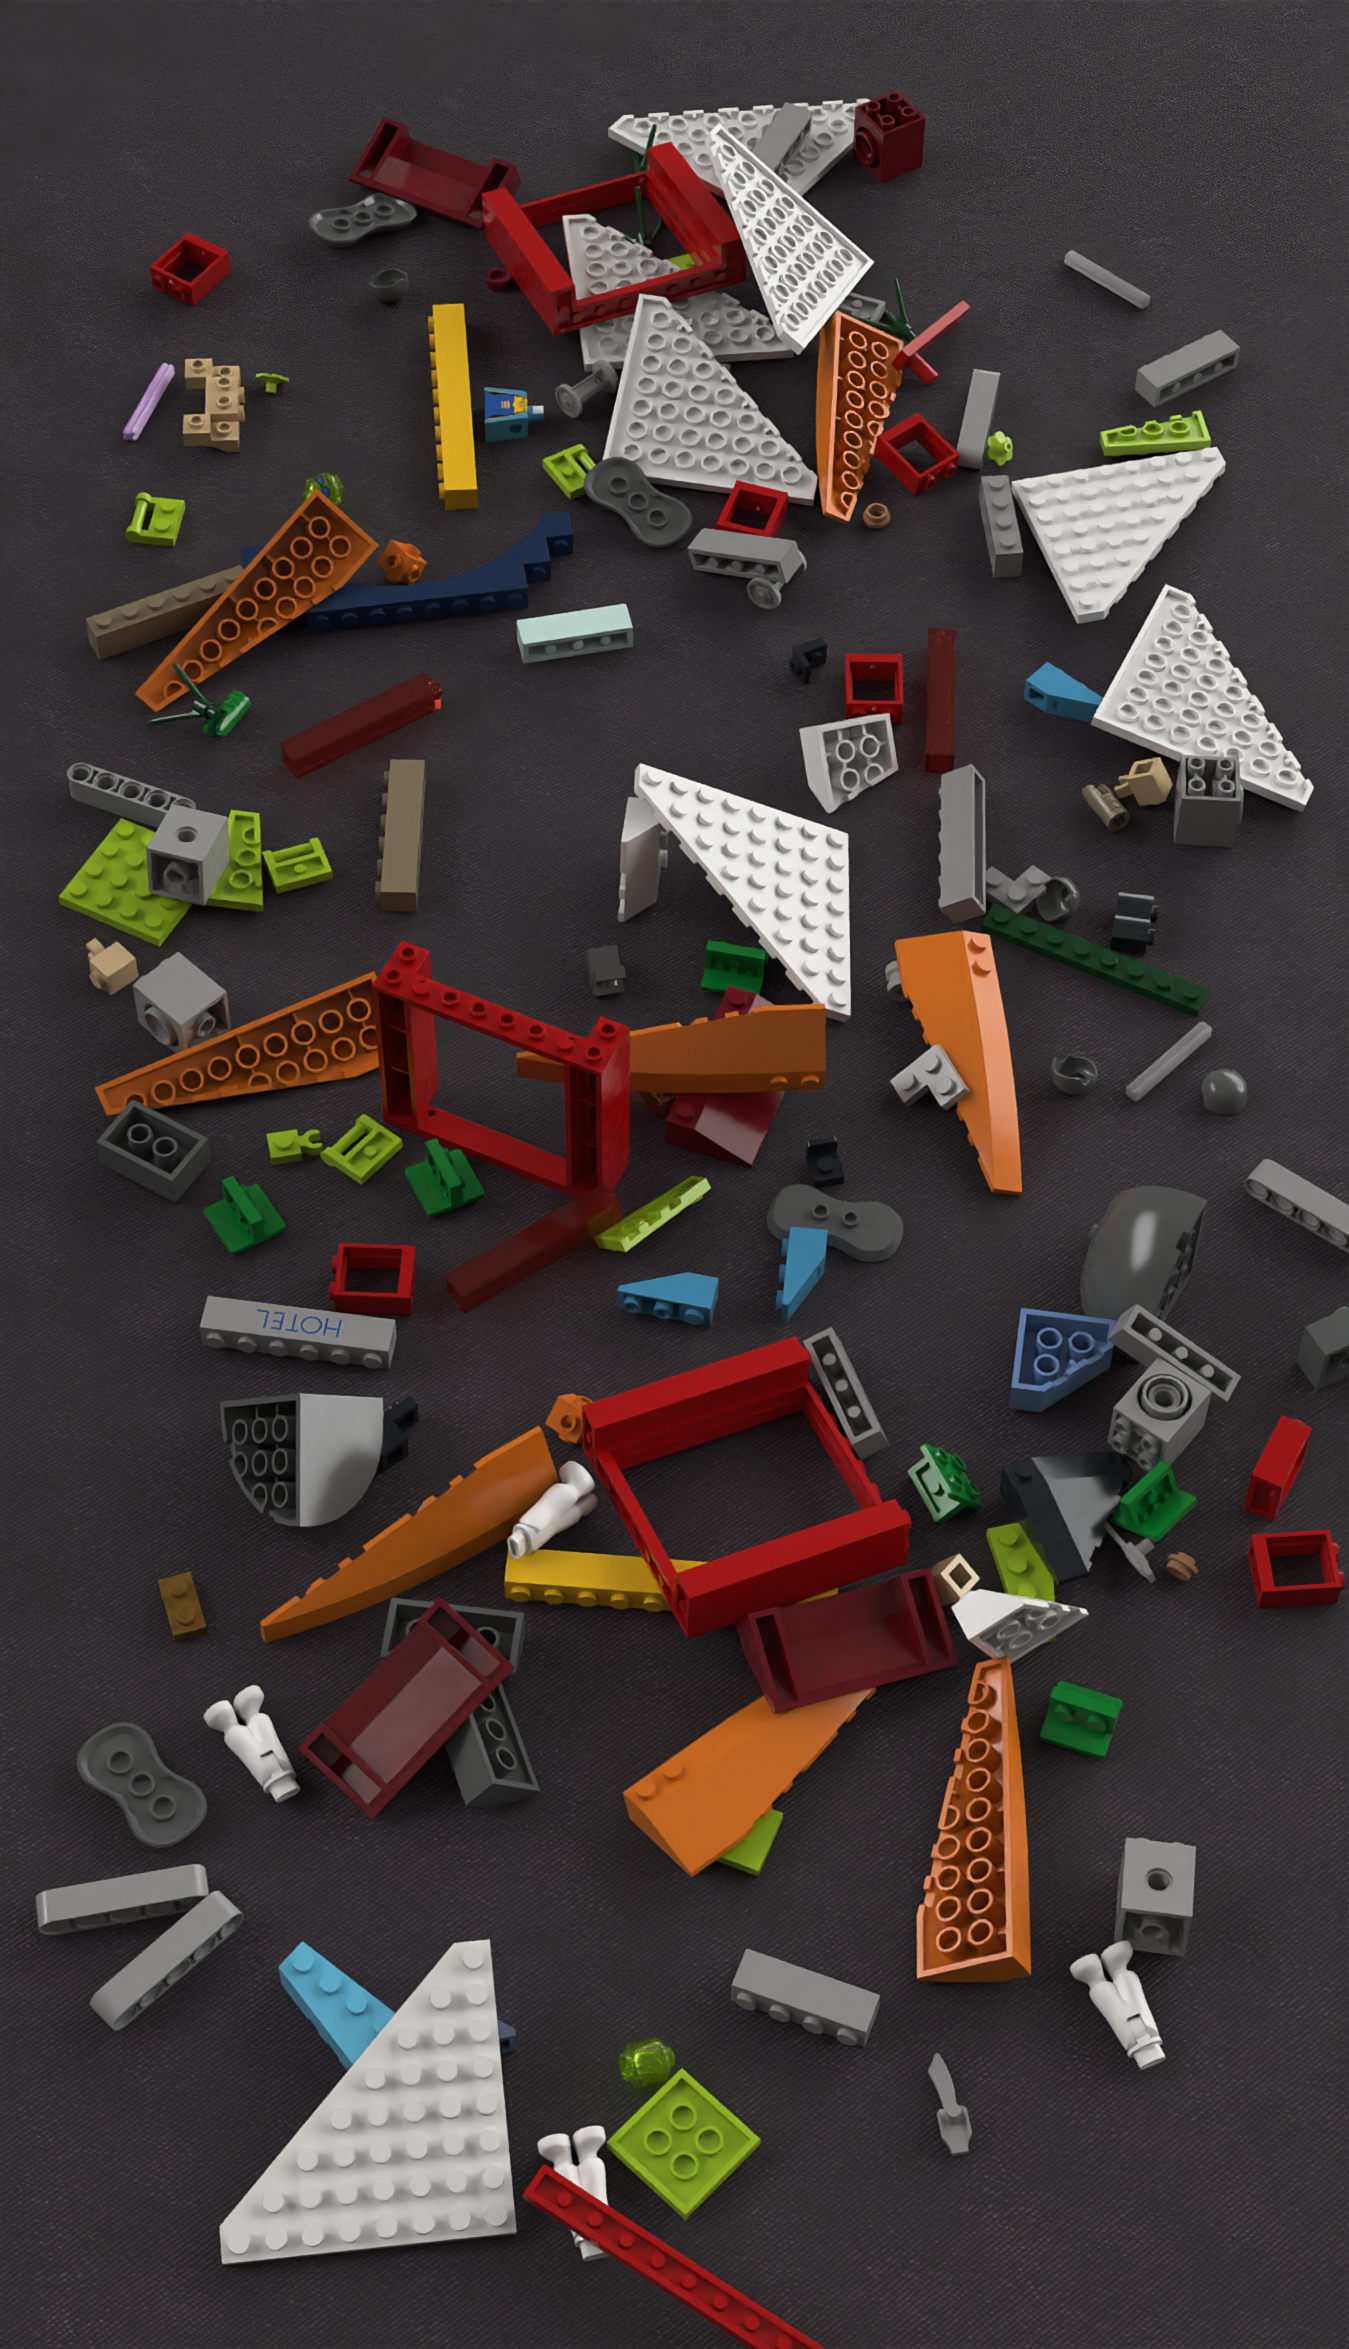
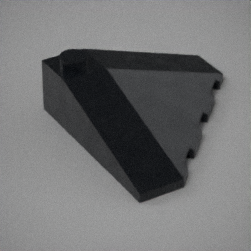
M1117 1451L1031 1457L1002 1467L999 1493L1058 1586L1089 1575L1092 1568L1090 1558L1093 1551L1099 1552L1107 1531L1104 1528L1108 1518L1113 1519L1121 1499L1118 1495L1122 1485L1127 1486L1131 1473Z

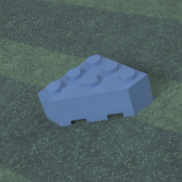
M1021 1308L1009 1408L1042 1412L1110 1368L1114 1344L1107 1339L1116 1324V1320Z

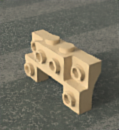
M212 358L185 359L186 389H206L205 414L184 415V446H211L225 452H239L240 422L245 421L244 405L240 406V403H245L244 387H240V367L213 366Z

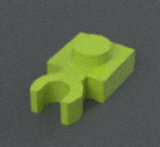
M297 1129L267 1134L272 1165L302 1161V1153L314 1156L320 1155L323 1151L322 1143H311L320 1140L319 1130H309L302 1136H298Z

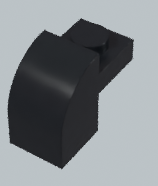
M411 1396L401 1402H395L384 1413L382 1449L378 1468L382 1473L409 1456L408 1438L403 1432L419 1422L418 1404Z

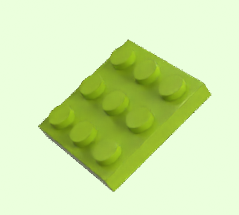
M681 2068L607 2141V2148L686 2220L760 2145L761 2139Z

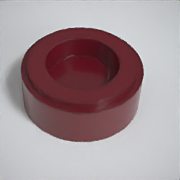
M493 268L486 273V286L489 290L503 292L511 287V273L507 269Z

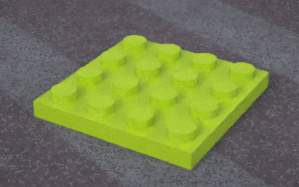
M123 818L118 821L59 895L61 905L159 947L193 903L149 893L146 848L156 832Z

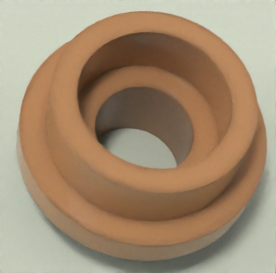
M873 503L864 511L863 521L869 527L882 528L890 522V513L885 505Z
M1179 1552L1177 1555L1170 1554L1168 1556L1166 1570L1176 1578L1188 1582L1191 1576L1195 1577L1198 1573V1569L1194 1566L1196 1562L1189 1555Z

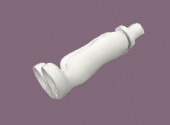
M574 1461L566 1462L559 1469V1478L562 1483L551 1486L535 1505L522 1516L519 1524L513 1527L512 1535L507 1539L509 1553L514 1559H519L524 1554H532L552 1536L573 1526L580 1520L581 1516L590 1514L596 1508L598 1499L591 1493L595 1489V1483L582 1465Z
M252 1685L242 1690L235 1697L233 1707L227 1700L212 1705L205 1712L204 1720L210 1728L224 1732V1741L228 1747L242 1760L263 1787L264 1792L267 1794L271 1793L276 1802L279 1803L297 1794L300 1791V1787L295 1781L296 1773L277 1737L269 1716L259 1713L264 1700V1694L259 1686ZM235 1712L238 1715V1717L245 1723L246 1726L240 1725L238 1723Z
M1125 1940L1117 1942L1104 1950L1100 1959L1097 1954H1089L1078 1959L1070 1966V1971L1075 1979L1089 1985L1091 2000L1106 2018L1125 2050H1128V2057L1135 2058L1139 2068L1143 2070L1164 2061L1166 2057L1160 2047L1163 2041L1159 2036L1156 2023L1146 2002L1140 1980L1134 1971H1128L1127 1964L1133 1955V1948L1130 1942ZM1102 1965L1113 1982L1107 1981L1104 1977Z
M589 2126L574 2133L573 2144L579 2159L578 2166H575L572 2161L571 2144L568 2135L561 2133L552 2134L538 2141L539 2153L554 2163L553 2170L608 2205L605 2165L597 2157V2151L606 2140L604 2127ZM571 2230L575 2246L581 2249L583 2261L610 2256Z

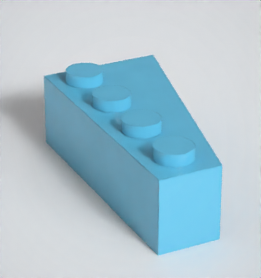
M303 1941L279 1966L282 1986L307 2019L311 2020L317 2028L319 2035L326 2044L330 2045L347 2071L396 2014Z

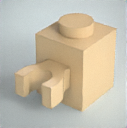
M1158 757L1134 762L1129 775L1119 776L1118 781L1120 785L1115 786L1114 791L1118 798L1134 794L1139 806L1158 805L1166 802L1173 784L1161 758Z
M94 938L86 944V948L91 951L88 954L91 970L89 976L92 983L98 989L103 988L111 996L139 977L136 958L120 943L115 942L105 949Z
M960 1553L938 1562L931 1569L942 1607L953 1602L955 1604L958 1603L964 1594L971 1592L970 1589L980 1579Z

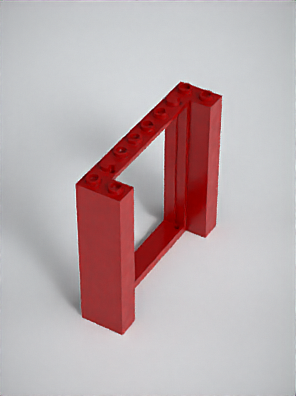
M672 142L648 148L649 170L518 206L506 187L481 194L485 238L553 336L633 314L636 312L639 294L666 297L671 303L746 281L745 248L736 225ZM635 187H640L641 197L647 198L697 266L577 300L575 284L535 228L562 221V216L588 214L636 200Z
M401 941L372 984L383 1121L428 1140L437 1138L439 1144L454 1150L461 1149L466 1155L603 1208L630 1163V1027L600 1017L587 1039L433 981L431 977L430 951ZM434 1015L564 1065L566 1159L430 1106L432 1098L439 1089Z
M796 1336L582 1406V1449L688 1640L735 1624L736 1620L746 1614L777 1606L781 1608L906 1564L907 1550L910 1548L908 1539L909 1529L912 1528L910 1515L905 1509H901L896 1499L882 1502L877 1485L871 1483L866 1476L863 1462L860 1459L857 1460L852 1453L849 1439L846 1436L843 1437L838 1430L835 1416L827 1412L822 1395L818 1394V1391H815L811 1386L808 1375L809 1366L812 1364L811 1355L806 1347L801 1346ZM803 1411L862 1510L677 1573L621 1470Z

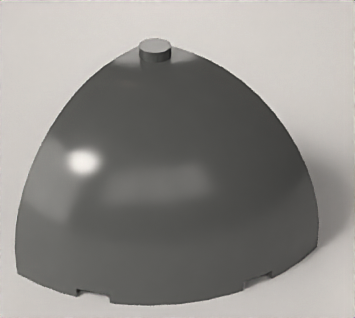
M1162 1186L1134 1187L1115 1196L1108 1205L1099 1224L1095 1223L1088 1235L1087 1240L1091 1243L1084 1260L1080 1279V1297L1085 1315L1116 1320L1117 1323L1122 1313L1138 1304L1164 1322L1193 1273L1207 1200L1182 1190ZM1114 1344L1113 1349L1138 1364L1140 1363Z
M298 1393L220 1401L224 1443H230L233 1458L229 1460L235 1478L249 1501L262 1514H269L273 1517L275 1522L287 1526L300 1527L329 1523L352 1509L367 1491L377 1470L381 1455L384 1418L383 1398Z

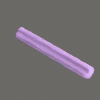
M163 363L158 369L123 430L126 440L134 442L139 437L175 374L173 365Z

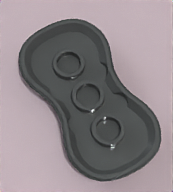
M375 193L349 207L318 211L309 218L308 224L316 237L323 243L331 247H348L373 233L406 228L416 217L417 211L410 203L383 193Z
M607 458L595 465L584 479V488L587 495L600 506L620 514L628 522L634 535L650 547H666L678 541L691 527L692 515L688 507L678 499L656 490L649 483L642 469L635 462L627 458Z
M796 1184L780 1190L771 1201L767 1212L768 1229L777 1239L783 1241V1238L789 1239L790 1227L828 1230V1246L835 1247L852 1258L863 1262H880L890 1258L897 1251L903 1237V1221L899 1214L889 1206L879 1202L851 1203L836 1200L808 1185Z
M128 1722L109 1725L90 1737L77 1754V1770L83 1781L92 1788L107 1794L120 1805L130 1830L142 1843L155 1848L172 1846L188 1837L203 1822L207 1813V1802L203 1792L196 1784L173 1773L163 1764L152 1738L143 1728Z

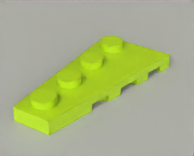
M1201 410L1192 412V417L1182 418L1181 415L1171 416L1169 422L1157 423L1156 420L1145 422V425L1141 428L1130 425L1100 432V443L1104 456L1118 457L1130 454L1145 455L1148 453L1195 451L1210 448L1211 439Z
M231 810L228 818L229 863L208 898L206 905L264 912L260 814Z
M691 1176L599 1233L594 1239L599 1248L627 1252L685 1207L700 1201L703 1198L702 1195L710 1190L711 1187L705 1177Z
M1017 1522L988 1528L986 1536L1005 1593L1055 1602L1054 1579L1020 1524ZM1056 1636L1052 1637L1045 1643L1056 1641Z

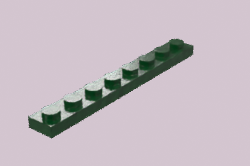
M993 904L981 924V931L1196 1018L1209 997L1210 989L996 904Z

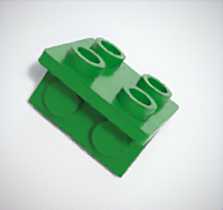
M708 940L701 990L725 994L730 985L760 995L770 955L767 950L755 947H744Z
M437 1138L425 1142L426 1161L405 1169V1176L424 1211L430 1218L485 1196L484 1190L462 1150L456 1149L449 1152L447 1148L442 1149Z
M233 1175L222 1180L224 1199L203 1210L204 1216L232 1256L286 1230V1224L259 1185L254 1184L246 1188L244 1184L239 1185Z
M927 1443L921 1445L920 1449L925 1458L907 1472L935 1522L943 1525L966 1506L977 1511L983 1508V1504L979 1499L981 1493L978 1487L971 1480H968L964 1472L966 1470L964 1462L956 1454H948L940 1447L935 1448Z
M1160 1461L1119 1500L1120 1504L1113 1519L1109 1518V1521L1157 1542L1198 1502L1195 1496L1177 1488L1171 1465Z
M1058 1681L1057 1686L1053 1687L1047 1715L1040 1733V1740L1098 1759H1104L1123 1702L1118 1698L1064 1681Z

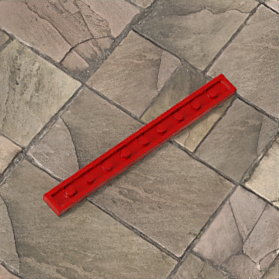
M542 2165L525 2190L523 2199L750 2349H825L547 2165Z

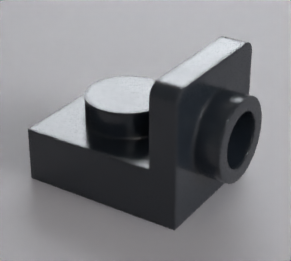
M823 637L792 647V660L789 662L790 669L793 675L798 676L803 684L809 683L811 668H817L826 663L827 643Z
M820 1137L806 1143L805 1160L814 1188L844 1183L845 1176L837 1153L838 1142L836 1137Z

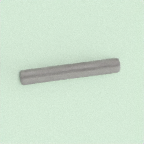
M1070 250L1068 254L1066 253L1064 263L1140 309H1144L1149 305L1150 296L1073 250Z
M1199 1022L1131 1082L1126 1088V1095L1133 1101L1141 1099L1211 1036V1026L1205 1022Z

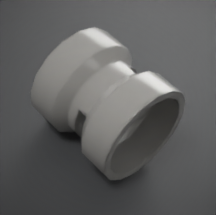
M893 961L885 968L886 980L889 982L887 984L888 996L894 1001H908L910 998L906 999L902 991L898 962Z

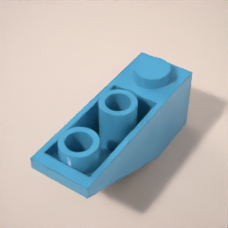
M1049 662L1045 663L1031 675L1025 684L1024 699L1045 713L1092 722L1104 698Z
M790 1227L789 1239L783 1238L781 1257H786L787 1261L786 1264H780L778 1283H784V1289L777 1290L776 1309H782L781 1322L789 1321L824 1274L828 1230Z
M686 1272L620 1285L618 1288V1309H623L630 1313L654 1315L661 1319L685 1321L691 1325L710 1326L718 1299L719 1278Z

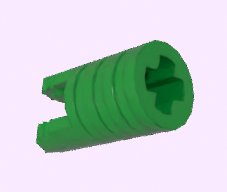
M231 691L217 708L222 712L221 718L218 721L208 719L203 726V733L209 736L218 734L220 737H226L251 708V702L248 697L240 691Z

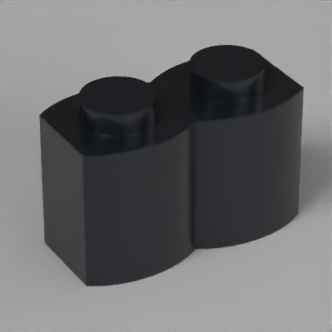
M1119 891L1110 949L1145 954L1146 946H1153L1155 928L1149 927L1150 922L1156 923L1159 907L1158 905H1153V895Z

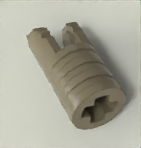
M1100 784L1098 787L1087 785L1085 788H1082V795L1110 831H1117L1128 823L1130 813L1105 784Z

